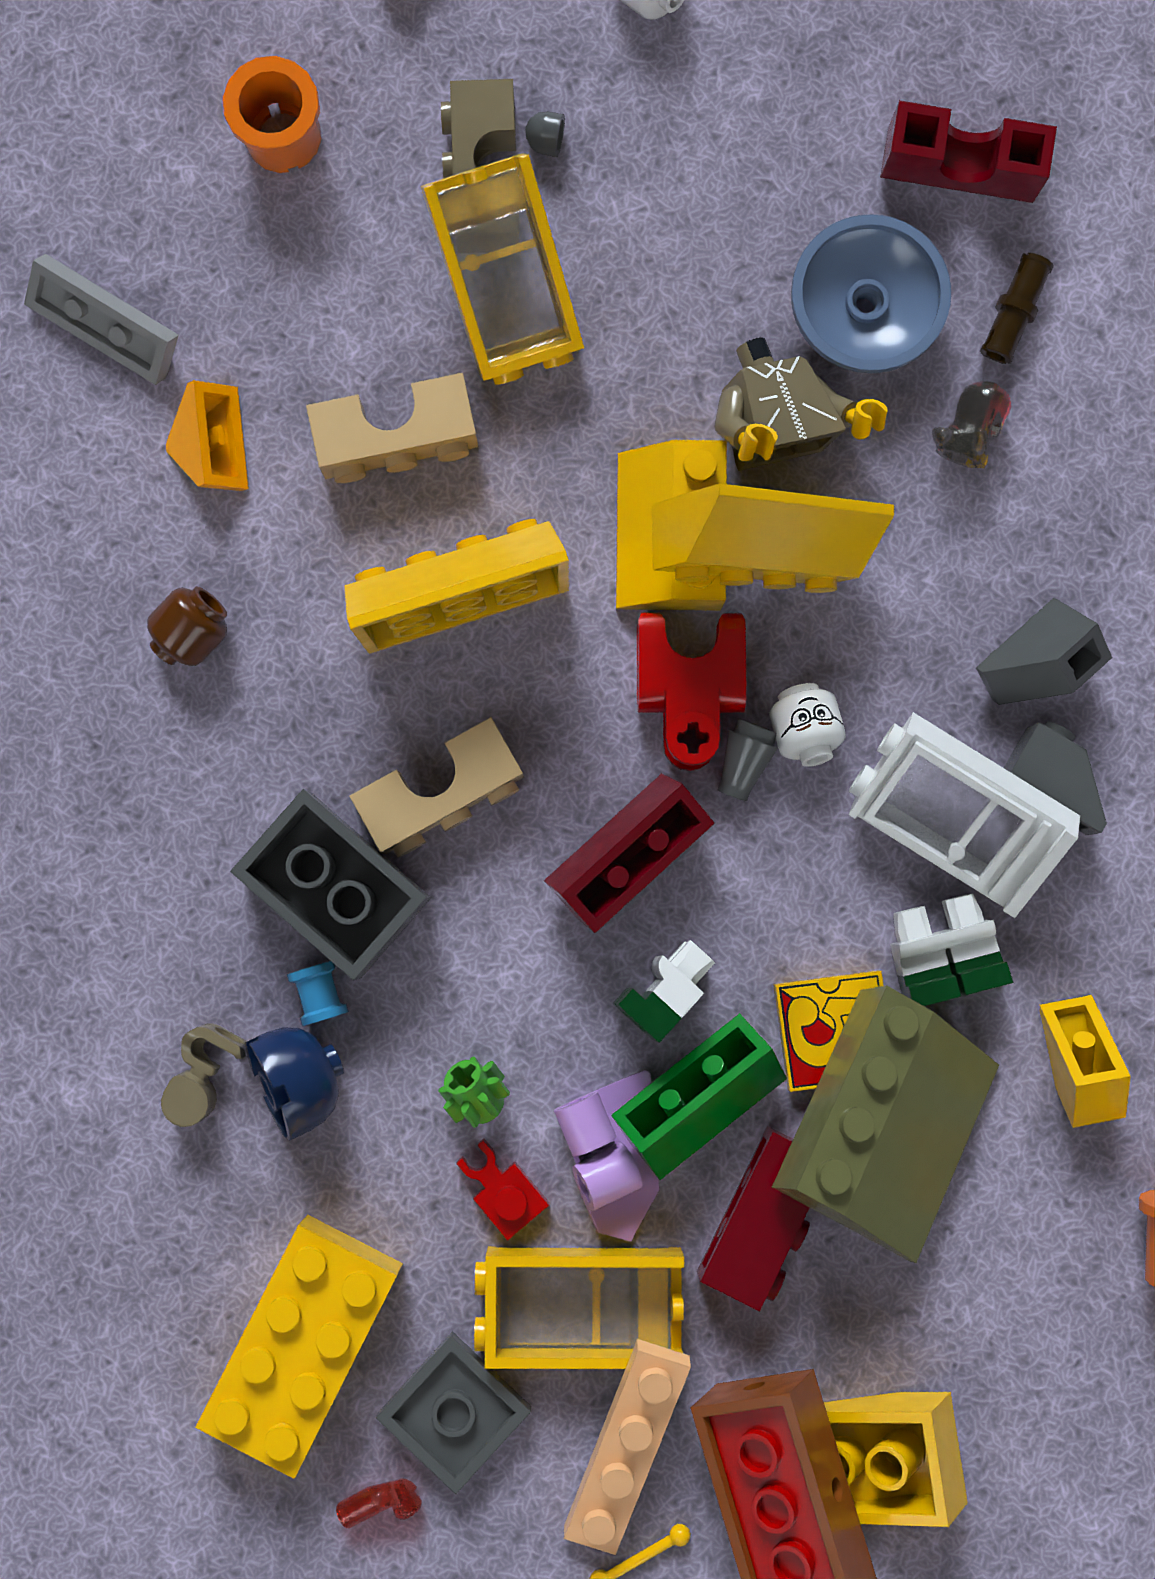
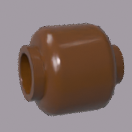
M196 586L193 590L184 587L177 588L165 598L147 619V629L153 639L150 642V647L167 664L174 665L178 661L184 665L197 666L227 636V624L224 620L227 617V612L212 594L201 587Z

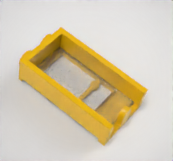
M521 153L420 186L477 369L483 381L493 378L495 385L505 384L523 377L524 372L522 368L542 362L544 368L548 369L573 361L572 352L584 349V344L529 154Z
M488 1246L485 1262L475 1263V1295H485V1317H475L474 1349L475 1351H485V1369H626L637 1339L683 1353L682 1321L684 1320V1300L682 1296V1268H684V1254L682 1248H512Z

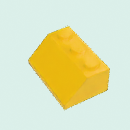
M670 440L618 453L616 609L721 611L726 601V585L720 584V576L709 575V580L700 582H680L675 580V572L653 570L652 504L718 483L727 484L726 440Z

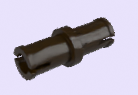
M1035 253L1022 254L1020 264L1007 294L1000 295L995 308L998 314L985 343L980 349L983 356L1001 364H1006V362L1011 364L1014 358L1013 354L1027 323H1033L1039 311L1037 306H1035L1049 273H1051L1054 267L1049 259Z

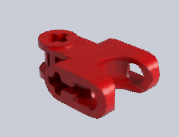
M641 612L637 622V712L663 713V747L665 756L672 765L680 770H699L709 763L719 747L720 713L745 712V618L742 613H723L716 627V642L713 649L703 656L689 658L675 652L668 643L665 632V618L662 614ZM689 729L695 730L696 739L704 740L705 742L699 745L695 754L688 753L687 744L678 743V740L683 739L686 731Z

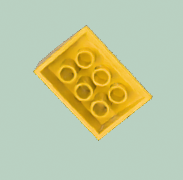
M527 519L507 527V534L487 540L486 535H476L461 540L456 544L457 550L439 556L436 555L435 551L415 554L405 560L407 566L386 572L385 567L364 570L354 576L356 582L344 585L349 627L370 654L569 591V559L566 550L550 521L538 524L536 519Z

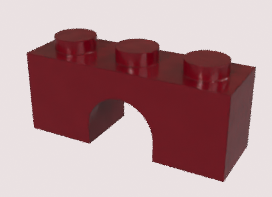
M899 100L887 131L880 178L1029 203L1035 201L1049 179L1057 126L1004 118L1001 125L993 131L983 133L966 132L950 124L952 109Z

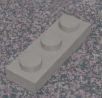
M44 254L33 260L24 305L151 383L157 385L166 378L179 336L177 333L51 256Z

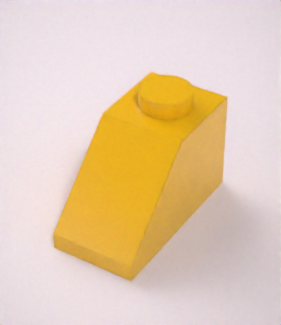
M1088 995L1041 1004L1039 1010L1055 1088L1072 1128L1126 1118L1131 1076L1093 996Z

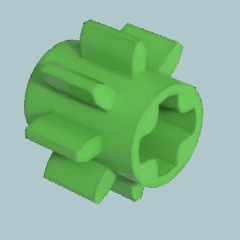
M475 1057L456 1063L448 1070L444 1078V1086L438 1090L446 1101L443 1107L455 1123L466 1118L473 1128L477 1127L478 1124L492 1121L500 1114L504 1105V1098L510 1095V1091L502 1082L505 1077L493 1061L486 1063L483 1067Z

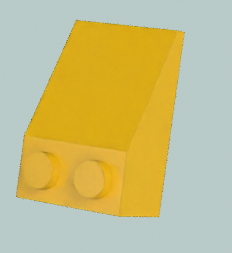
M895 1392L824 1402L860 1524L949 1527L968 1501L951 1392Z

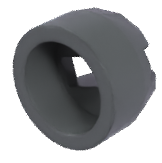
M546 111L538 112L529 119L525 133L526 139L534 151L541 155L559 156L564 135L565 115Z

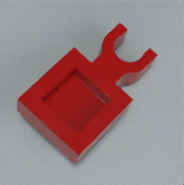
M482 1139L477 1146L487 1156L485 1166L477 1169L473 1168L463 1156L456 1164L467 1177L482 1183L484 1188L474 1195L473 1200L508 1241L549 1206V1202L516 1162H513L502 1171L496 1163L495 1151L485 1139Z

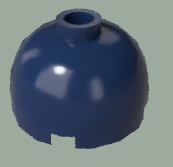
M288 1027L266 1032L245 1042L246 1054L254 1077L259 1075L266 1094L263 1098L275 1123L285 1138L288 1137L290 1141L313 1130L326 1121L335 1109L339 1097L336 1077L344 1074L342 1062L332 1044L322 1047L311 1033L300 1028Z

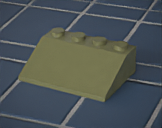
M886 985L860 990L772 1188L906 1260L917 1263L999 1064L935 1012Z

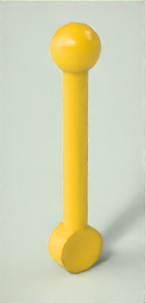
M676 1524L671 1528L668 1536L607 1571L603 1569L595 1570L591 1573L589 1579H617L674 1545L679 1547L685 1546L691 1538L690 1530L686 1525Z

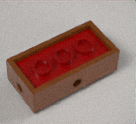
M814 1369L717 1383L690 1407L741 1579H877Z

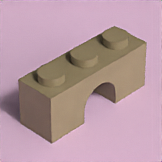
M513 79L450 81V101L441 102L442 134L452 135V152H442L443 179L478 168L480 162L492 153L516 151ZM518 212L450 233V236H455L457 252H491L519 243Z

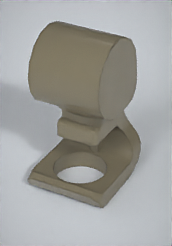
M213 1023L201 1025L187 1032L181 1041V1055L184 1062L191 1066V1069L174 1076L166 1086L161 1098V1109L165 1118L174 1125L188 1127L208 1117L214 1110L217 1102L216 1090L212 1082H210L209 1076L215 1075L220 1065L213 1062L207 1056L203 1049L204 1044L207 1040L234 1055L236 1059H243L247 1057L245 1049L246 1040Z

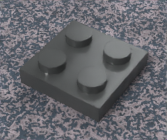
M452 1331L379 1410L376 1419L451 1491L457 1494L531 1413V1405L493 1369H485V1362Z

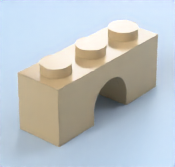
M463 373L411 383L414 397L413 414L406 424L394 430H381L372 426L366 420L365 410L358 394L306 405L318 466L325 479L334 478L336 483H350L365 478V471L386 467L387 472H403L415 468L418 465L417 460L438 456L439 461L449 462L467 457L469 455L468 449L477 448L478 442Z
M492 717L444 743L455 764L454 780L444 793L435 797L418 796L410 790L404 777L396 769L349 796L380 853L387 854L394 850L398 858L404 856L426 843L422 836L423 833L441 824L446 832L470 819L473 815L469 808L488 798L492 806L519 791L515 782L524 778L523 772Z

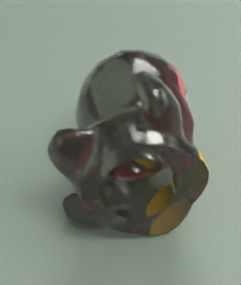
M984 380L973 382L965 387L956 406L954 421L946 428L935 427L932 430L933 441L936 444V453L951 462L967 468H985L988 463L986 450L990 442L999 436L1011 410L1008 392L999 384Z

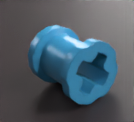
M332 961L287 974L288 981L295 983L304 1012V1015L300 1018L302 1026L349 1012L347 1004L340 1003L332 977V971L336 968Z

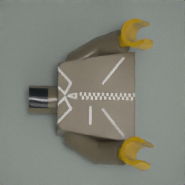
M760 337L749 340L737 348L736 352L743 369L722 389L714 425L716 433L731 444L737 469L742 471L819 453L846 430L845 427H851V434L854 438L859 440L865 439L870 436L871 427L876 431L884 430L888 410L885 404L878 400L864 399L857 403L837 394L814 373L808 360L801 356L774 361L765 338Z

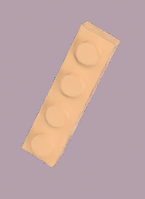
M637 1339L564 1524L565 1540L616 1555L690 1371V1355Z

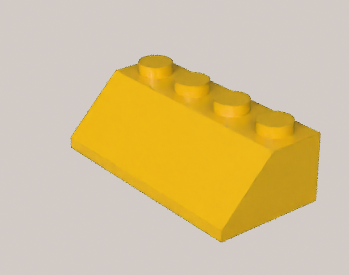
M718 483L652 504L653 570L675 572V580L680 582L709 580V575L720 576V584L727 586L749 585L753 583V579L763 580V588L789 589L796 587V583L805 584V592L825 593L837 591V582L860 577L894 517V505Z

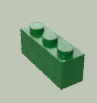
M739 1013L611 1116L629 1143L657 1178L661 1180L784 1082L787 1077L773 1049Z

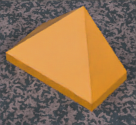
M196 380L187 383L166 442V452L198 487L234 491L248 489L238 387Z

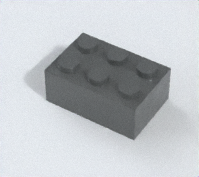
M305 789L301 790L230 871L353 981L361 979L431 899L426 892L319 798Z

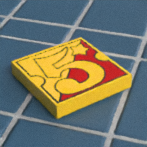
M876 970L773 984L789 1092L817 1088L860 990L884 986L882 971Z

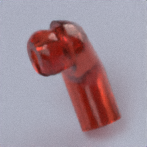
M401 1478L368 1486L337 1504L336 1513L340 1523L345 1528H351L390 1507L393 1508L396 1518L405 1520L420 1510L422 1500L415 1492L417 1486L412 1481Z

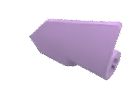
M645 1070L574 1099L554 1110L576 1165L572 1167L574 1178L596 1232L627 1241H632L645 1214L659 1191V1181L657 1176L629 1143L611 1115L651 1084V1074Z

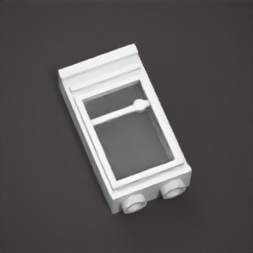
M914 712L903 727L895 723L892 725L877 749L879 753L883 754L882 758L874 769L865 765L849 789V792L855 795L849 812L851 817L856 819L858 816L998 903L1004 907V912L1014 918L1078 839L1080 815Z

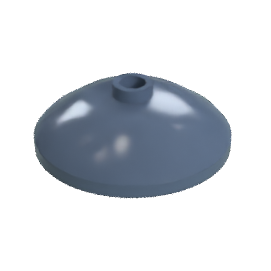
M874 214L858 215L833 223L816 235L808 244L798 261L793 275L791 304L794 318L801 334L820 356L836 366L850 371L882 373L901 368L913 362L934 343L944 327L949 314L951 283L946 264L940 252L921 231L893 217ZM860 299H867L873 304L874 311L863 313L857 308L856 302Z

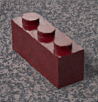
M661 773L552 872L544 882L580 922L593 933H596L713 826L715 822L682 783Z
M769 1126L766 1127L697 1269V1275L701 1283L759 1312L766 1299L774 1301L786 1276V1271L781 1269L790 1249L795 1252L799 1250L810 1226V1222L805 1220L810 1207L772 1188L793 1138Z

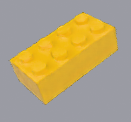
M307 1214L297 1226L195 1428L295 1479L403 1263Z

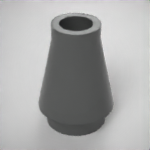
M742 719L737 720L734 730L728 729L722 776L717 789L719 792L743 801L748 800L751 790L778 749L777 746H774L776 732Z

